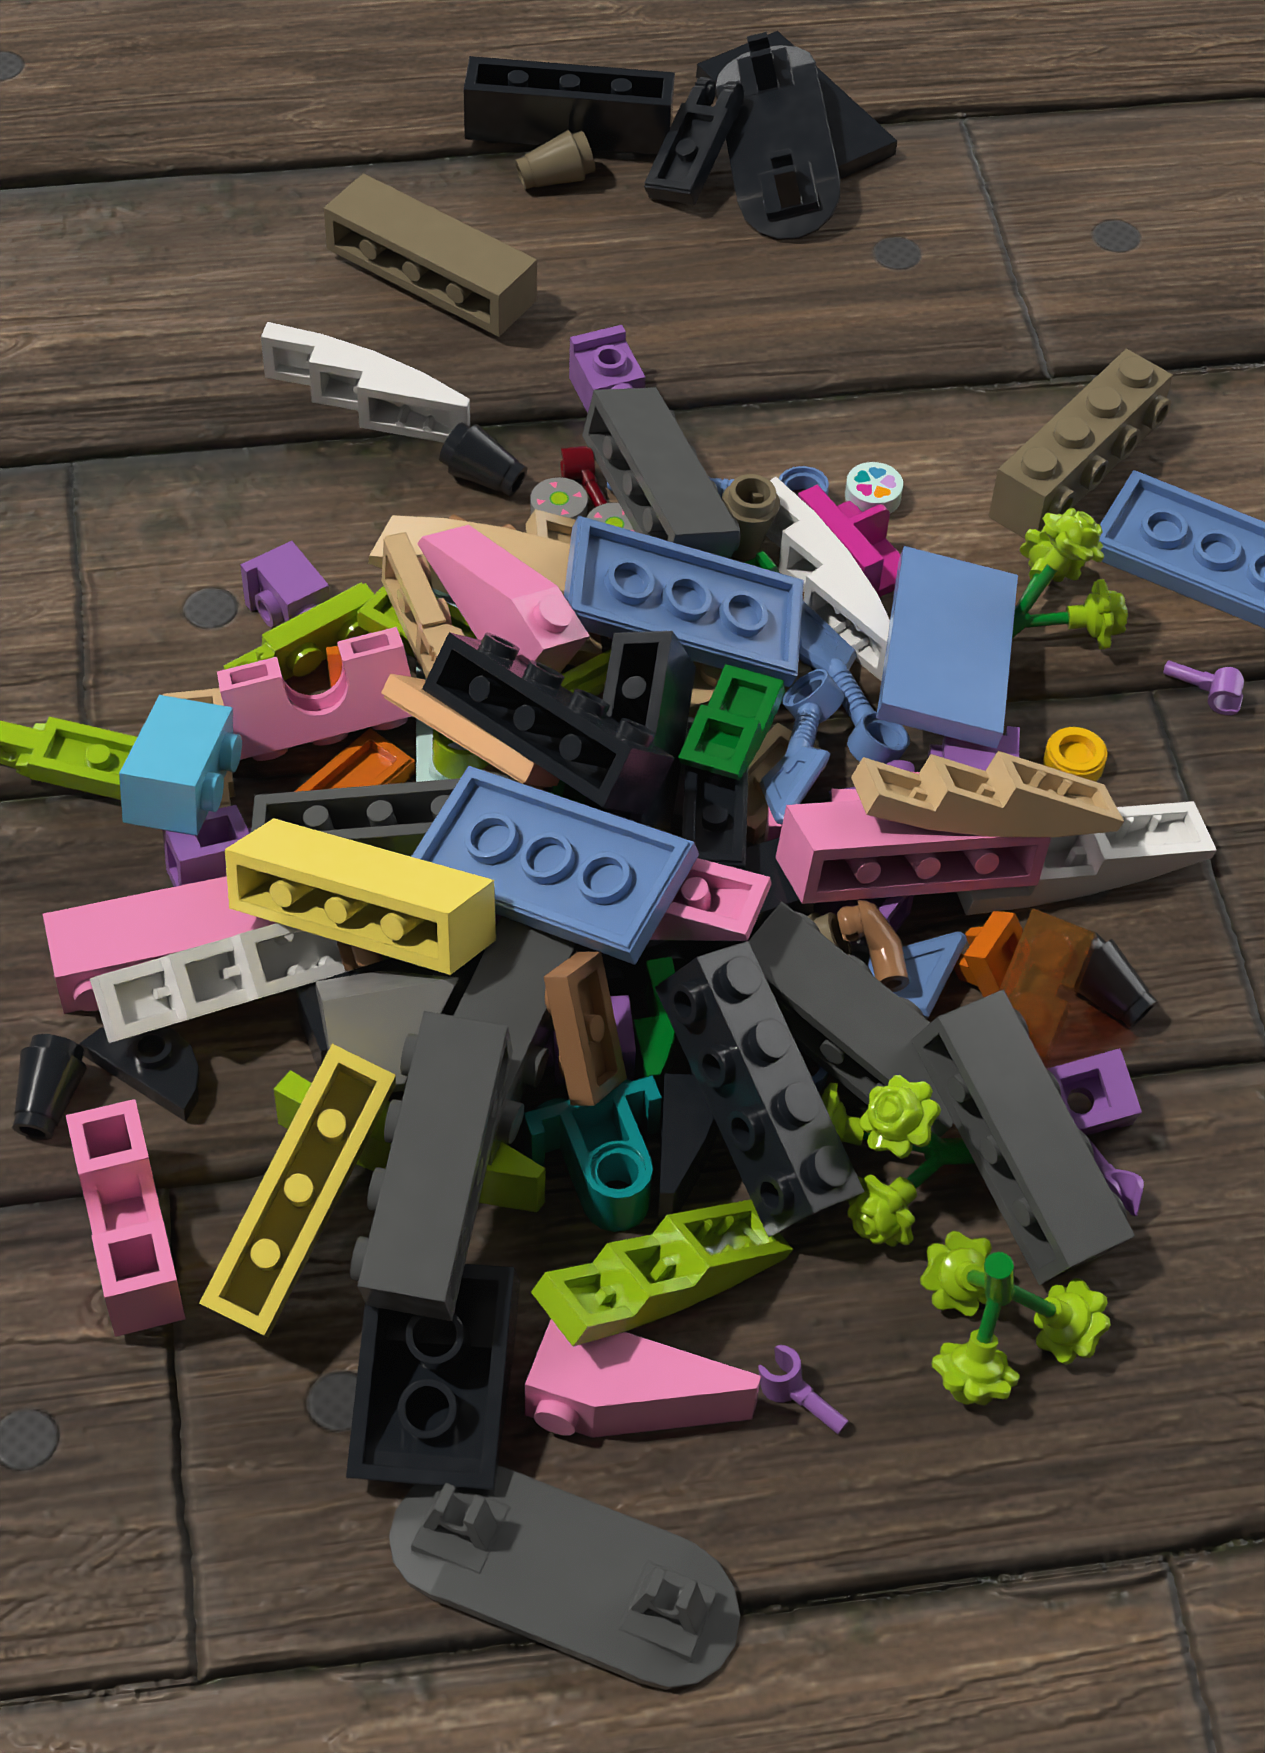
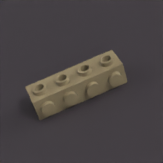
M364 173L324 207L326 246L329 251L498 337L537 301V259Z
M1126 348L998 469L988 517L1025 539V534L1029 529L1042 531L1045 526L1042 518L1046 513L1063 515L1067 509L1073 508L1089 491L1094 490L1121 460L1126 459L1152 430L1157 429L1162 424L1171 407V400L1167 398L1173 374Z

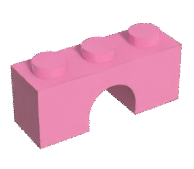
M397 627L338 641L337 644L342 660L341 675L332 688L317 695L301 694L290 688L283 679L277 657L218 671V682L224 706L233 707V732L242 737L240 760L250 757L257 761L271 760L284 755L289 747L309 742L319 746L330 745L345 739L348 736V732L372 727L375 730H389L406 723L408 717L412 715L386 700L384 695L381 694L390 674L411 677L404 645Z
M133 1099L66 1115L77 1171L93 1234L91 1236L103 1293L115 1337L185 1320L136 1100Z

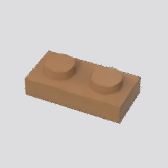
M577 952L544 976L546 987L545 1004L548 1012L552 1015L559 1048L558 1065L560 1073L566 1081L570 1105L595 1106L627 1079L602 953Z

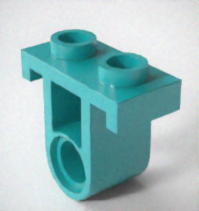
M653 1075L635 1081L626 1079L595 1106L570 1105V1100L555 1098L543 1102L534 1110L524 1112L523 1148L526 1156L543 1167L545 1166V1153L560 1149L585 1214L592 1223L604 1230L613 1232L629 1230L639 1225L647 1216L649 1210L653 1168L651 1157L638 1126H643L646 1136L659 1132L662 1096ZM618 1180L626 1182L630 1186L625 1189H613L604 1184L609 1181Z

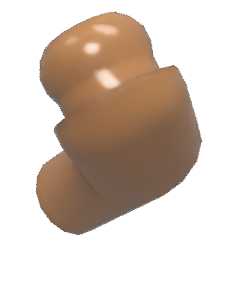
M858 900L857 906H845L839 909L837 917L842 938L852 942L866 937L875 978L892 992H897L907 987L909 977L901 940L877 906L868 901Z

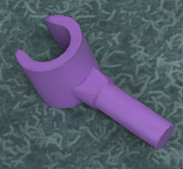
M1170 660L1167 661L1163 674L1199 686L1200 689L1210 691L1207 701L1213 711L1223 715H1234L1239 712L1243 699L1244 678L1238 669L1224 667L1218 669L1215 674H1211Z
M1089 1139L1093 1148L1094 1159L1111 1191L1121 1199L1125 1209L1134 1217L1138 1216L1144 1187L1143 1179L1133 1172L1115 1169Z
M786 1345L776 1346L774 1348L775 1361L787 1374L782 1376L773 1375L765 1367L758 1365L763 1394L774 1402L784 1403L794 1400L800 1406L803 1405L839 1435L849 1420L816 1394L814 1389L802 1380L801 1360L798 1353Z

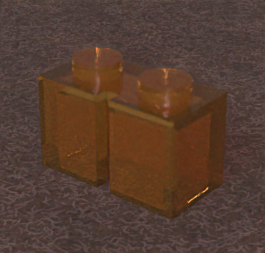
M1032 908L999 991L1004 989L1013 1008L1019 1011L1025 1019L1029 1030V1038L1040 1058L1049 1061L1071 1008L1068 1001L1060 999L1056 995L1060 985L1064 990L1074 994L1077 993L1098 938L1095 932Z

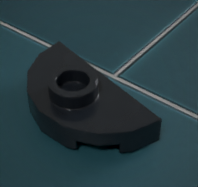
M165 1026L109 1043L105 1029L101 1027L80 1042V1045L85 1050L84 1057L185 1122L187 1121L199 1099L200 1071L191 1045L174 1029Z

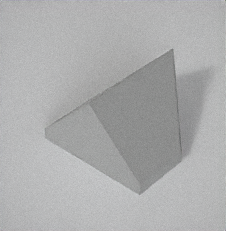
M381 970L316 981V991L327 1049L329 1050L331 1045L334 1044L395 1074L396 1086L393 1092L404 1091L408 1076L401 1075L400 1065L405 1039L409 1033H419L424 1011L441 1014L459 977Z

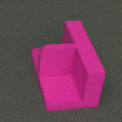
M818 484L799 492L798 497L817 513L849 550L878 596L881 597L894 591L898 561L901 554L886 539L890 517L889 510L884 505L879 504L862 512L851 501H846L836 506Z

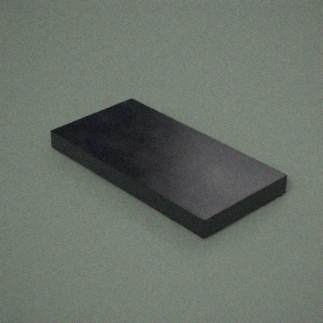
M779 31L768 34L770 46H794ZM748 43L698 63L696 79H700V77L711 78L716 86L718 74L723 68L740 55L750 52ZM817 67L840 179L896 155L897 140ZM715 88V97L718 99L717 89Z

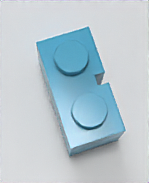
M164 695L158 696L119 772L123 823L198 835L208 812H216L220 806L224 789V777L227 771L235 772L239 765L242 737L233 732V707Z

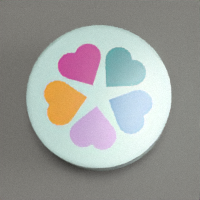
M879 462L859 464L847 476L845 499L855 504L862 512L882 504L891 514L900 505L903 479L898 471L887 464Z

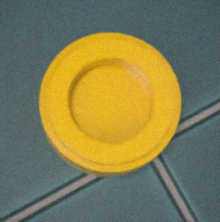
M1080 727L1063 728L1053 733L1049 738L1044 753L1043 765L1097 782L1105 767L1107 748L1103 740L1090 730Z

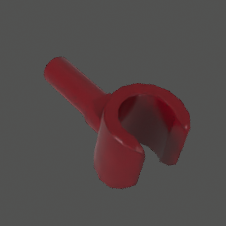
M587 446L561 448L562 461L560 462L562 478L574 481L582 480L583 488L586 490L594 508L608 503L595 476V460L592 449Z

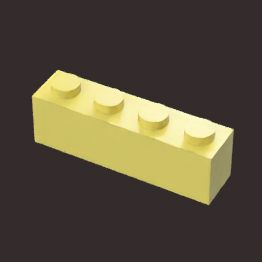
M274 818L225 849L229 909L448 975L453 974L496 941L494 880Z
M334 1044L331 1045L199 1304L269 1338L396 1086L395 1074Z

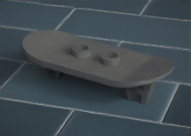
M498 1466L495 1491L456 1488V1486L445 1483L444 1486L415 1484L395 1511L389 1534L392 1560L410 1587L434 1601L493 1623L637 1683L665 1690L695 1685L720 1669L735 1646L740 1613L732 1582L715 1558L697 1544L679 1535L501 1466Z

